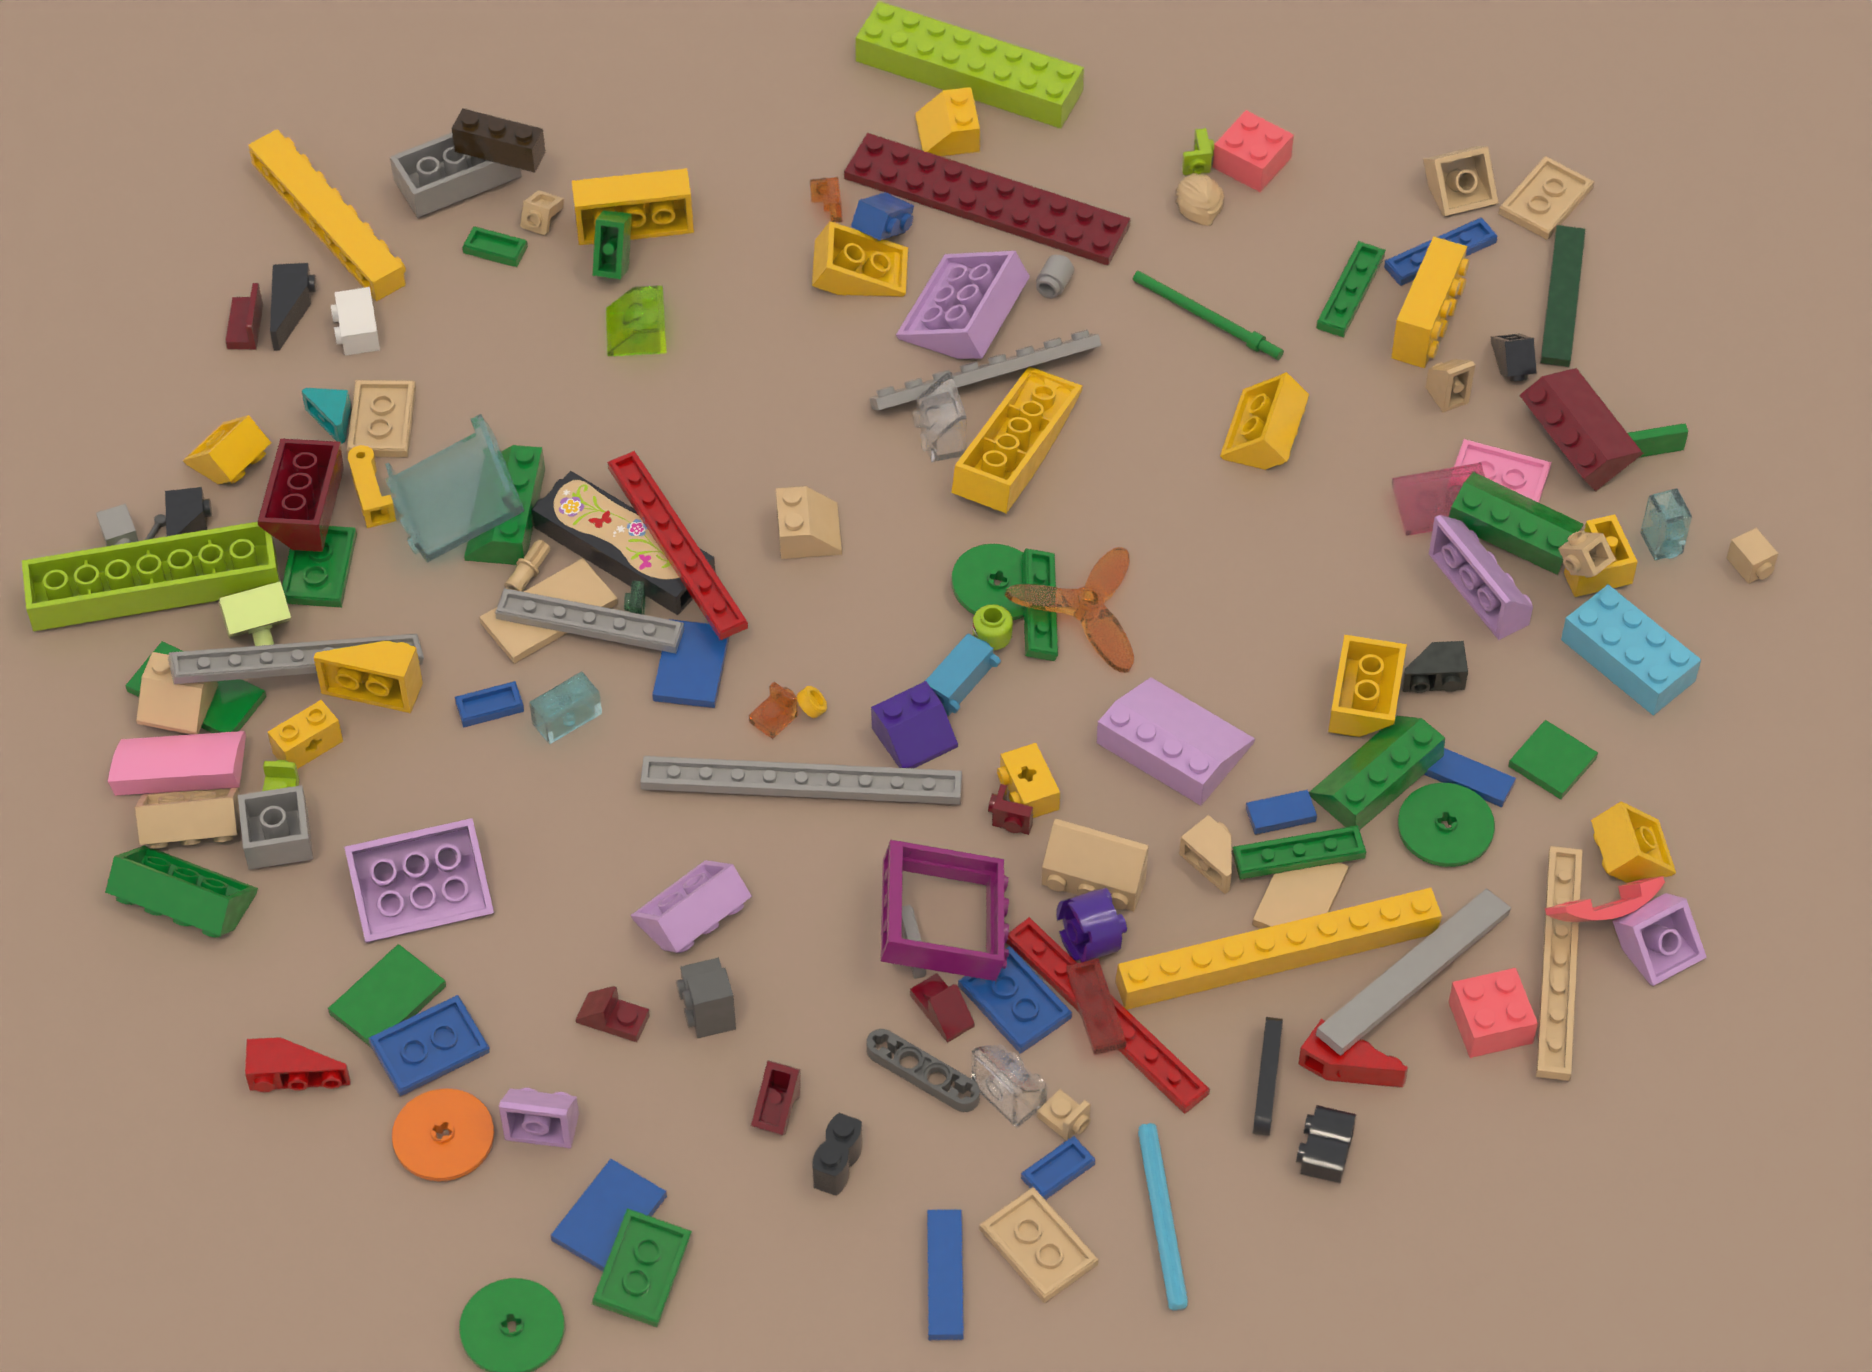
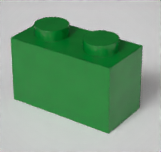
M603 210L596 218L592 276L621 279L628 271L632 214Z

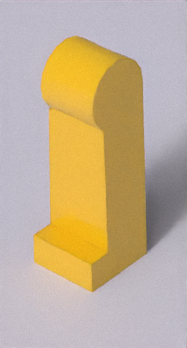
M364 445L353 447L348 453V462L366 527L371 528L397 521L391 494L381 496L375 476L377 468L373 450Z

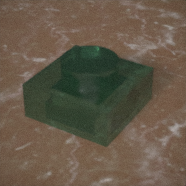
M632 581L631 593H625L624 610L644 615L646 605L644 581Z

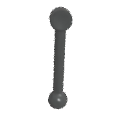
M158 514L154 517L155 524L145 540L153 539L159 528L166 525L165 515Z

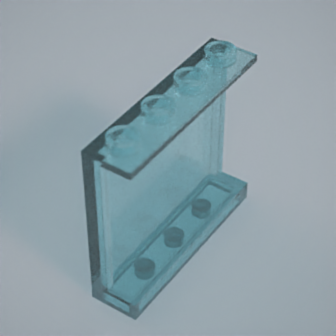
M482 414L470 419L475 433L397 474L390 463L385 464L389 477L385 478L391 492L396 494L392 500L399 513L403 514L400 522L406 533L411 535L407 538L408 544L414 554L420 553L427 563L525 511L495 434Z

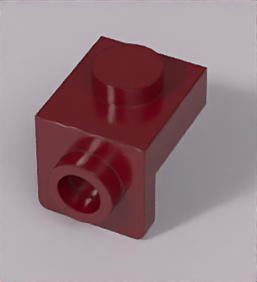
M1001 784L998 794L992 793L989 801L988 812L992 813V826L1003 828L1011 833L1029 835L1033 825V807L1007 801V785Z

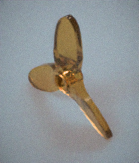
M1117 547L1108 551L1095 564L1084 587L1079 589H1065L1037 584H1018L1007 588L1005 596L1016 604L1042 611L1064 613L1081 621L1087 639L1101 658L1116 671L1121 673L1130 671L1134 663L1133 649L1119 621L1104 605L1116 592L1128 569L1130 560L1126 548Z

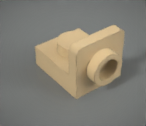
M539 190L523 201L521 228L546 235L549 232L550 218L563 209L564 198Z
M1059 1089L1037 1110V1118L1067 1141L1075 1133L1079 1135L1088 1127L1091 1121V1104L1084 1100L1079 1105Z

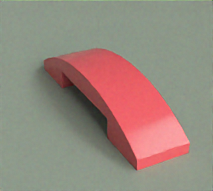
M1664 877L1643 878L1620 885L1618 888L1621 899L1596 907H1592L1591 899L1568 901L1545 908L1547 916L1567 922H1589L1622 917L1649 902L1664 885Z

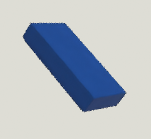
M516 681L455 697L463 728L524 712Z
M1308 790L1246 803V811L1255 835L1308 824L1317 820V814Z
M1073 1136L1021 1173V1179L1030 1189L1034 1187L1046 1200L1095 1165V1158Z

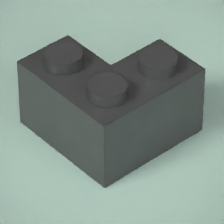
M719 957L680 966L681 980H677L676 985L680 1000H684L686 1007L684 1008L688 1028H695L697 1038L735 1030L734 995L726 968L721 967Z

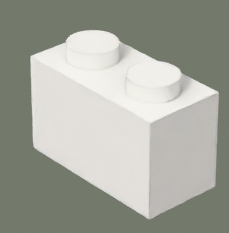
M370 287L335 292L336 304L331 305L333 322H339L340 326L334 327L337 345L343 344L345 356L379 351L380 346Z

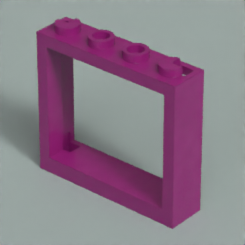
M890 840L882 862L880 962L996 981L1001 968L1006 969L1007 957L1009 955V949H1005V943L1009 934V924L1004 923L1009 907V899L1004 898V892L1007 890L1009 877L1004 875V859ZM903 871L986 885V952L901 938Z

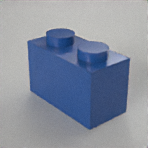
M886 192L860 199L851 227L878 240L905 233L913 222L912 212L914 205Z

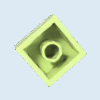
M281 581L219 598V605L228 637L231 638L246 633L252 634L255 646L274 645L270 629L274 625L289 622L291 619Z

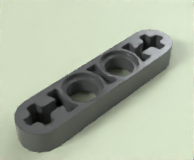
M877 1029L868 1035L867 1054L874 1062L957 1111L969 1112L978 1106L980 1102V1088L973 1079L889 1030ZM887 1043V1048L881 1047L879 1050L876 1049V1044ZM912 1056L918 1060V1064L913 1068H905L900 1064V1060L903 1057ZM939 1072L945 1075L946 1080L942 1084L934 1085L927 1078L930 1074ZM952 1082H955V1088L951 1087ZM966 1091L971 1092V1098L965 1096L963 1099L959 1098V1092L962 1094L966 1093Z

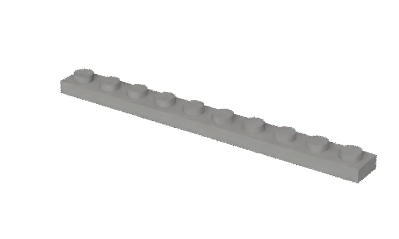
M658 756L643 757L641 789L959 805L962 771Z

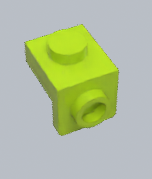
M1206 128L1195 129L1194 151L1183 153V175L1211 173L1214 140L1209 139Z

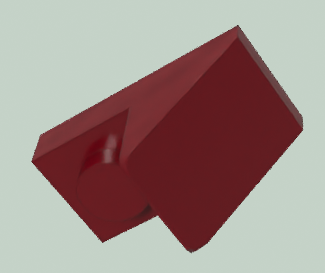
M938 973L910 988L911 998L947 1043L975 1027L974 1020L958 986L953 984L948 987Z
M611 986L589 992L575 1020L578 1024L637 1043L650 1017V1012L648 1008L618 999L617 987Z
M770 1060L767 1061L751 1126L781 1135L786 1134L793 1103L800 1097L801 1069Z

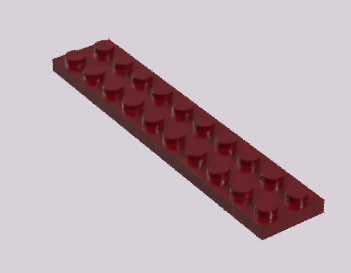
M870 133L866 134L844 170V179L1107 266L1110 264L1130 227L1131 218Z

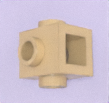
M1578 531L1570 535L1568 542L1558 548L1563 557V564L1571 575L1585 576L1587 578L1593 577L1616 560L1603 533Z

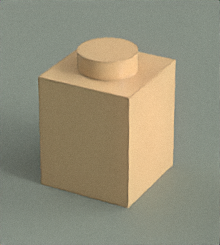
M1757 528L1732 539L1727 554L1728 561L1748 584L1757 579L1769 577L1775 569L1778 552Z

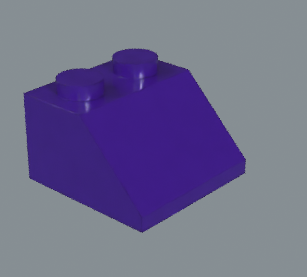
M927 681L871 707L872 730L899 768L914 769L958 747V742L943 704Z

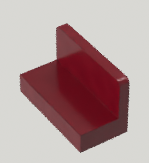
M252 283L250 297H232L225 341L227 349L257 350L263 310L259 283Z

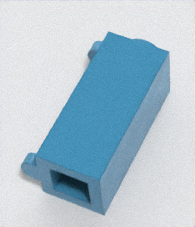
M967 633L925 681H927L940 699L946 714L949 716L960 709L959 704L992 667H997L1001 663V660L997 655L993 654V647L988 642L977 639Z

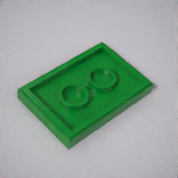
M329 526L323 552L289 550L282 582L287 604L342 608L357 536L356 527Z
M397 944L328 1008V1011L333 1018L370 1046L369 1037L415 1016L446 987V982L400 944Z
M627 1208L591 1304L657 1327L692 1231Z

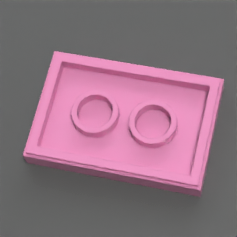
M1464 439L1447 490L1459 493L1464 482L1475 472L1539 502L1552 462Z

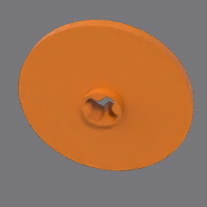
M435 1089L413 1098L399 1112L392 1129L393 1148L399 1162L410 1173L431 1181L454 1180L474 1171L486 1159L494 1141L493 1121L486 1106L475 1096L458 1089ZM444 1130L449 1131V1136L444 1135L442 1139H438L437 1133L442 1134Z

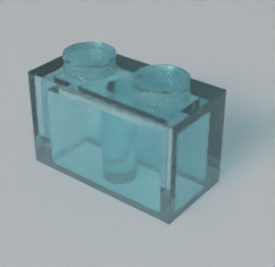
M1678 488L1649 495L1640 533L1655 561L1663 558H1674L1679 554H1683L1692 515Z
M582 671L529 702L532 724L549 744L602 714L600 692Z

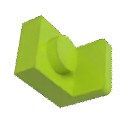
M285 760L264 761L265 780L262 791L299 786L300 780L295 763Z

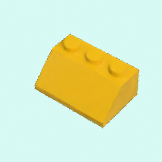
M1287 372L1243 389L1220 457L1226 461L1264 470L1287 462L1294 439L1298 433L1302 415L1305 412L1309 393Z
M1344 634L1328 732L1361 737L1394 724L1407 644Z

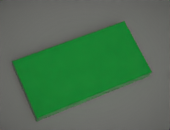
M161 641L153 652L169 655L170 652L183 651ZM151 655L125 685L127 692L137 697L140 695L142 675ZM242 679L217 681L218 687L201 728L211 733L238 732L267 697L266 692Z

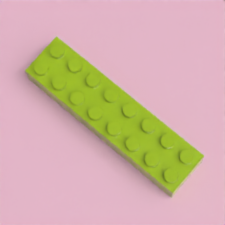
M878 1L855 37L856 62L941 90L971 87L975 101L1060 129L1083 92L1084 67Z
M258 521L21 560L26 610L33 631L218 601L219 598L280 582L273 536L259 527Z

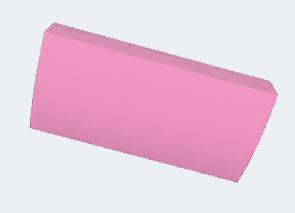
M245 731L121 739L112 759L108 783L115 796L239 788L246 733Z

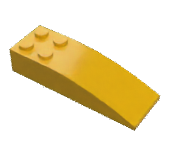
M1028 367L955 464L951 493L1007 514L1045 459L1069 417L1083 386L1036 368Z

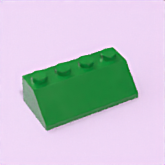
M511 445L485 461L465 551V561L517 565V561L525 557L529 551L534 527L532 509L540 498L545 473L542 447Z
M1475 472L1464 482L1451 506L1448 516L1462 521L1469 530L1476 533L1478 538L1556 575L1559 574L1563 566V557L1558 548L1568 542L1570 535L1581 531L1584 525Z
M1396 716L1393 725L1381 729L1309 792V795L1345 827L1358 825L1359 830H1361L1444 756L1445 737L1422 718Z
M144 845L114 856L105 893L116 896V900L120 903L128 905L137 904L144 907V911L149 914L171 917L173 922L178 925L194 926L202 929L201 932L204 935L217 938L235 930L255 898L258 888Z

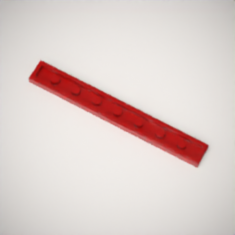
M635 450L608 461L609 471L720 641L748 629V621Z
M1030 917L1009 932L1006 943L1184 1114L1209 1095L1210 1089Z

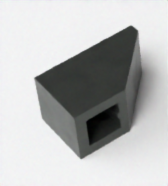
M1464 641L1432 642L1405 668L1402 692L1423 693L1426 691L1445 690L1453 692L1465 690L1468 666Z

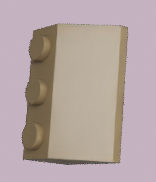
M239 788L142 794L135 806L139 844H148L149 848L155 849L166 847L168 842L181 841V845H194L200 843V839L213 838L214 842L232 840L233 836L238 835L240 830Z
M1055 818L1042 866V885L1048 886L1054 891H1065L1075 895L1107 888L1111 893L1114 908L1135 911L1146 882L1149 845Z

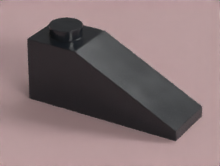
M308 263L273 264L270 335L274 351L281 350L311 305V292H316L317 286L315 274L310 275Z

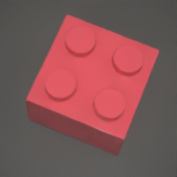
M1245 110L1214 144L1212 168L1261 192L1291 159L1294 134Z
M1516 968L1452 982L1449 1005L1470 1058L1533 1044L1538 1022Z

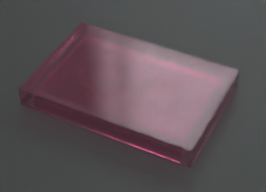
M1475 463L1392 478V487L1405 535L1433 531L1435 517L1438 515L1449 516L1451 506L1468 477L1473 472L1485 477L1482 464Z

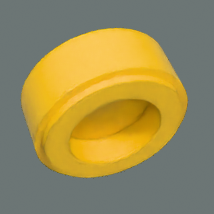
M806 686L797 693L799 706L809 717L817 718L827 710L824 696L815 687Z

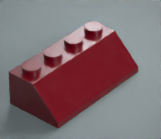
M1577 368L1542 376L1519 395L1581 477L1595 492L1644 454Z
M280 438L259 514L258 526L291 550L323 552L344 470L341 442Z

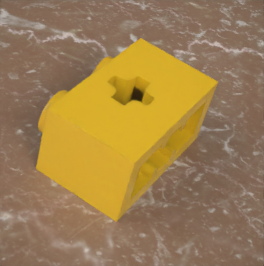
M322 700L268 731L272 753L278 760L295 763L297 769L343 742L339 720Z
M1037 743L1000 754V767L997 768V775L1000 783L1007 785L1010 791L1009 801L1033 807V818L1059 810L1060 791Z

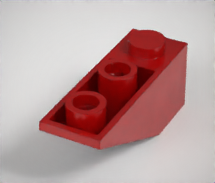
M1323 1019L1318 1022L1300 1048L1298 1065L1327 1081L1401 1088L1405 1085L1408 1067L1398 1058L1387 1056L1376 1050L1368 1041L1358 1040L1342 1055H1339L1316 1036L1317 1028L1325 1022Z
M281 1037L247 1039L245 1076L250 1091L270 1092L273 1089L300 1091L309 1087L335 1089L340 1086L351 1085L347 1064Z

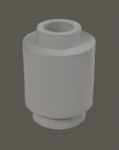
M1051 255L1036 279L1038 292L1047 298H1054L1061 294L1074 273V266L1071 261L1063 255Z

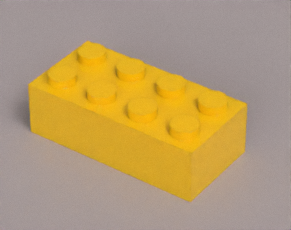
M687 168L572 181L579 245L594 244L596 218L603 210L632 214L630 240L694 233L691 191Z
M1433 236L1396 320L1392 359L1425 368L1429 357L1435 358L1439 347L1437 339L1438 337H1444L1448 326L1446 318L1447 316H1453L1457 305L1455 297L1456 295L1461 296L1465 288L1466 279L1462 278V276H1465L1470 261L1465 258L1467 246Z

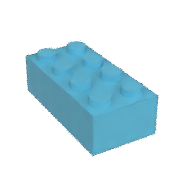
M1606 585L1565 618L1561 640L1653 716L1696 681L1701 659L1610 585Z

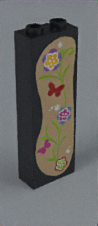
M572 471L563 479H559L554 484L552 490L535 503L532 513L534 528L676 615H679L693 600L634 508ZM700 549L715 571V558Z

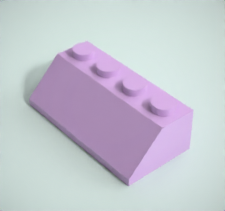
M1443 515L1436 516L1429 556L1496 638L1500 640L1528 626L1533 609L1531 600L1515 586L1510 574L1505 573L1500 568L1494 555L1490 551L1487 552L1481 545L1476 533L1469 530L1460 520Z

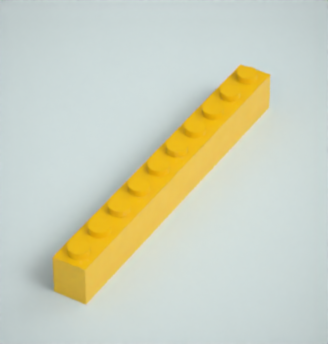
M1427 888L1119 963L1117 965L1115 982L1123 1006L1128 1010L1429 936L1439 928L1442 914L1432 888Z

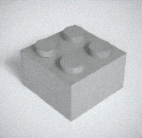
M302 785L238 795L243 850L249 870L313 860L308 809Z

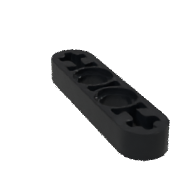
M1266 1017L1253 1134L1270 1136L1283 1019Z

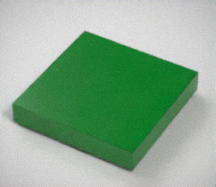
M1544 720L1509 760L1508 767L1561 800L1597 759L1598 752L1549 721Z

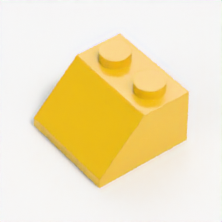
M971 87L943 90L915 113L923 151L938 156L980 152V126Z
M247 415L223 422L183 461L187 466L218 485L227 482L233 484L246 474L244 469L250 463L253 465L266 455L264 450L271 444V441L253 419Z
M1620 801L1591 820L1595 832L1593 837L1600 848L1603 857L1602 866L1608 875L1629 883L1643 878L1669 877L1676 874L1658 819Z

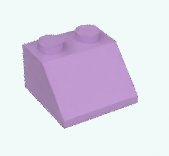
M1665 893L1647 902L1634 912L1612 921L1622 950L1652 986L1707 958L1686 898Z
M510 1088L499 1104L505 1140L572 1148L579 1116L576 1096H571L564 1092L543 1093L531 1088H522L520 1090Z

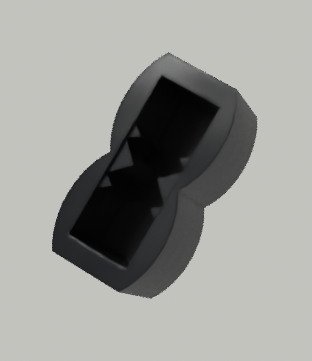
M1319 1105L1316 1106L1314 1115L1307 1114L1303 1134L1309 1136L1307 1143L1300 1142L1296 1162L1302 1163L1301 1174L1341 1183L1354 1133L1356 1114Z
M842 1113L836 1114L829 1122L825 1135L826 1141L818 1147L812 1162L814 1188L835 1196L841 1193L847 1185L850 1173L849 1167L858 1160L862 1151L861 1120Z

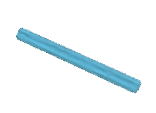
M1153 1123L1142 1124L1138 1128V1135L1168 1305L1171 1310H1183L1187 1308L1188 1299L1157 1127Z

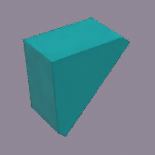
M303 389L301 392L305 410L336 441L343 444L346 440L352 410L348 390Z

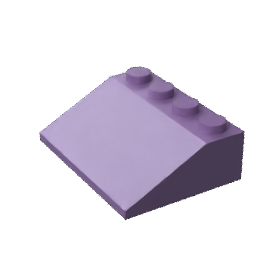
M1016 251L944 254L897 332V338L957 359L983 358L1030 277Z
M1151 677L1116 700L1100 718L1097 726V744L1200 806L1255 742V738Z
M473 818L344 847L365 943L494 914Z

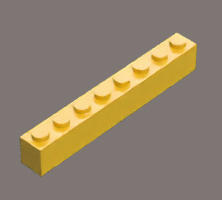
M276 129L248 144L254 167L364 288L370 287L371 296L376 302L406 286L404 278L406 268L402 260L390 253L384 240H378L375 237L370 225L367 222L363 223L358 218L353 206H347L343 202L339 191L336 188H331L327 184L324 175L312 168L307 156L300 154L296 150L293 141L289 137L285 138Z

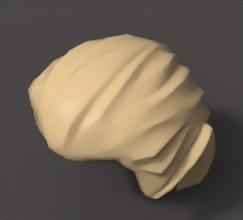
M1194 173L1184 177L1175 189L1177 191L1175 202L1179 206L1180 214L1201 225H1212L1213 220L1223 208L1224 199L1223 190L1214 179L1207 175Z

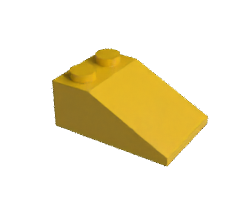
M829 221L815 239L812 286L837 295L904 297L907 283L908 247L885 239L878 240L861 231Z
M380 641L316 652L314 655L321 694L411 713L423 684L416 647L404 642Z

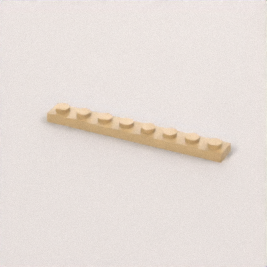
M1550 846L1545 908L1568 901L1580 900L1581 849ZM1546 912L1536 1077L1570 1081L1579 922L1554 919L1547 916Z

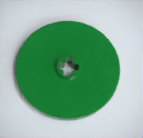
M983 544L963 553L956 561L951 576L952 590L958 602L973 615L983 606L999 605L1010 612L1013 621L1023 618V552L1008 545ZM995 580L1001 581L1000 585H995Z
M1433 783L1420 787L1405 799L1399 811L1398 831L1404 845L1419 859L1437 866L1456 867L1477 860L1487 851L1493 840L1495 821L1490 807L1476 792L1458 784ZM1447 821L1451 828H1445V825L1441 822Z
M522 1278L502 1279L484 1286L466 1304L459 1325L464 1351L475 1365L487 1372L535 1371L555 1355L561 1345L565 1330L563 1311L553 1293L537 1282ZM515 1321V1332H509L508 1322Z

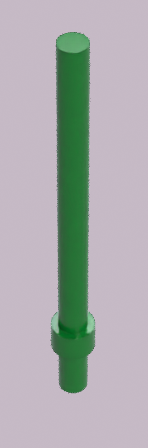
M1139 270L1134 274L1133 281L1244 341L1248 348L1256 352L1262 351L1276 360L1282 357L1284 350L1268 342L1264 335L1256 331L1250 332Z

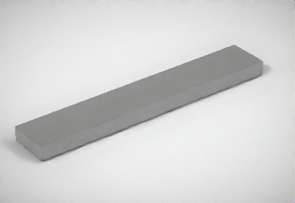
M506 588L503 590L495 612L496 619L670 653L677 652L684 631L683 622Z

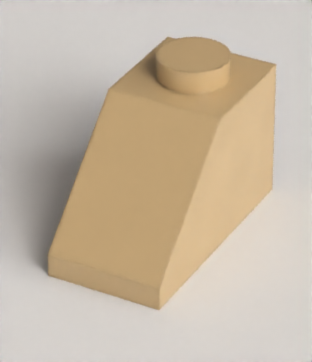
M1453 359L1445 363H1438L1428 369L1425 388L1443 413L1469 403L1475 370L1473 361Z
M1207 815L1181 836L1179 855L1226 894L1230 891L1232 875L1231 834L1223 823L1216 822Z

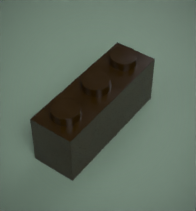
M462 108L451 128L454 150L460 154L535 173L546 153L543 129Z

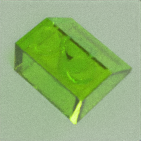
M663 285L633 287L606 307L608 357L667 353Z

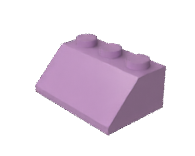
M705 860L630 916L663 950L682 953L694 945L693 940L701 934H708L719 926V921L725 916L733 915L743 909V903L752 896L733 864Z

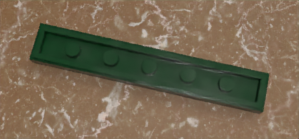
M1556 226L1540 360L1542 364L1570 367L1585 228Z

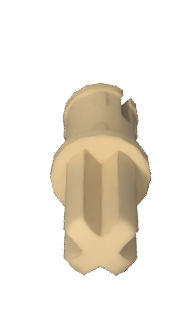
M540 539L537 540L525 557L517 561L515 571L504 584L506 589L524 591L529 581L538 575V568L550 551V546Z

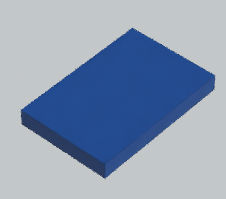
M673 620L683 622L684 631L676 653L665 651L661 653L652 695L653 701L715 708L729 637L720 641L708 623Z
M1009 946L1006 948L1009 949L1006 969L1001 968L996 981L964 976L958 980V987L1021 1054L1071 1020L1072 1012L1014 949Z
M459 995L369 1037L370 1046L400 1097L488 1054L490 1050Z
M610 1158L553 1231L551 1241L603 1271L627 1208L652 1217L666 1199L667 1192Z

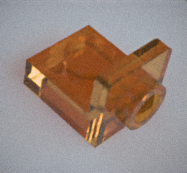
M838 177L811 179V202H823L824 212L830 211L831 222H842Z
M776 682L769 686L770 696L749 715V723L772 739L798 716L796 695L789 688L781 687Z

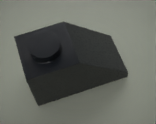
M1520 333L1491 336V344L1501 375L1510 377V381H1523L1528 379L1529 374H1537L1534 338Z
M202 487L165 491L167 536L207 530V517H212L210 498H204Z

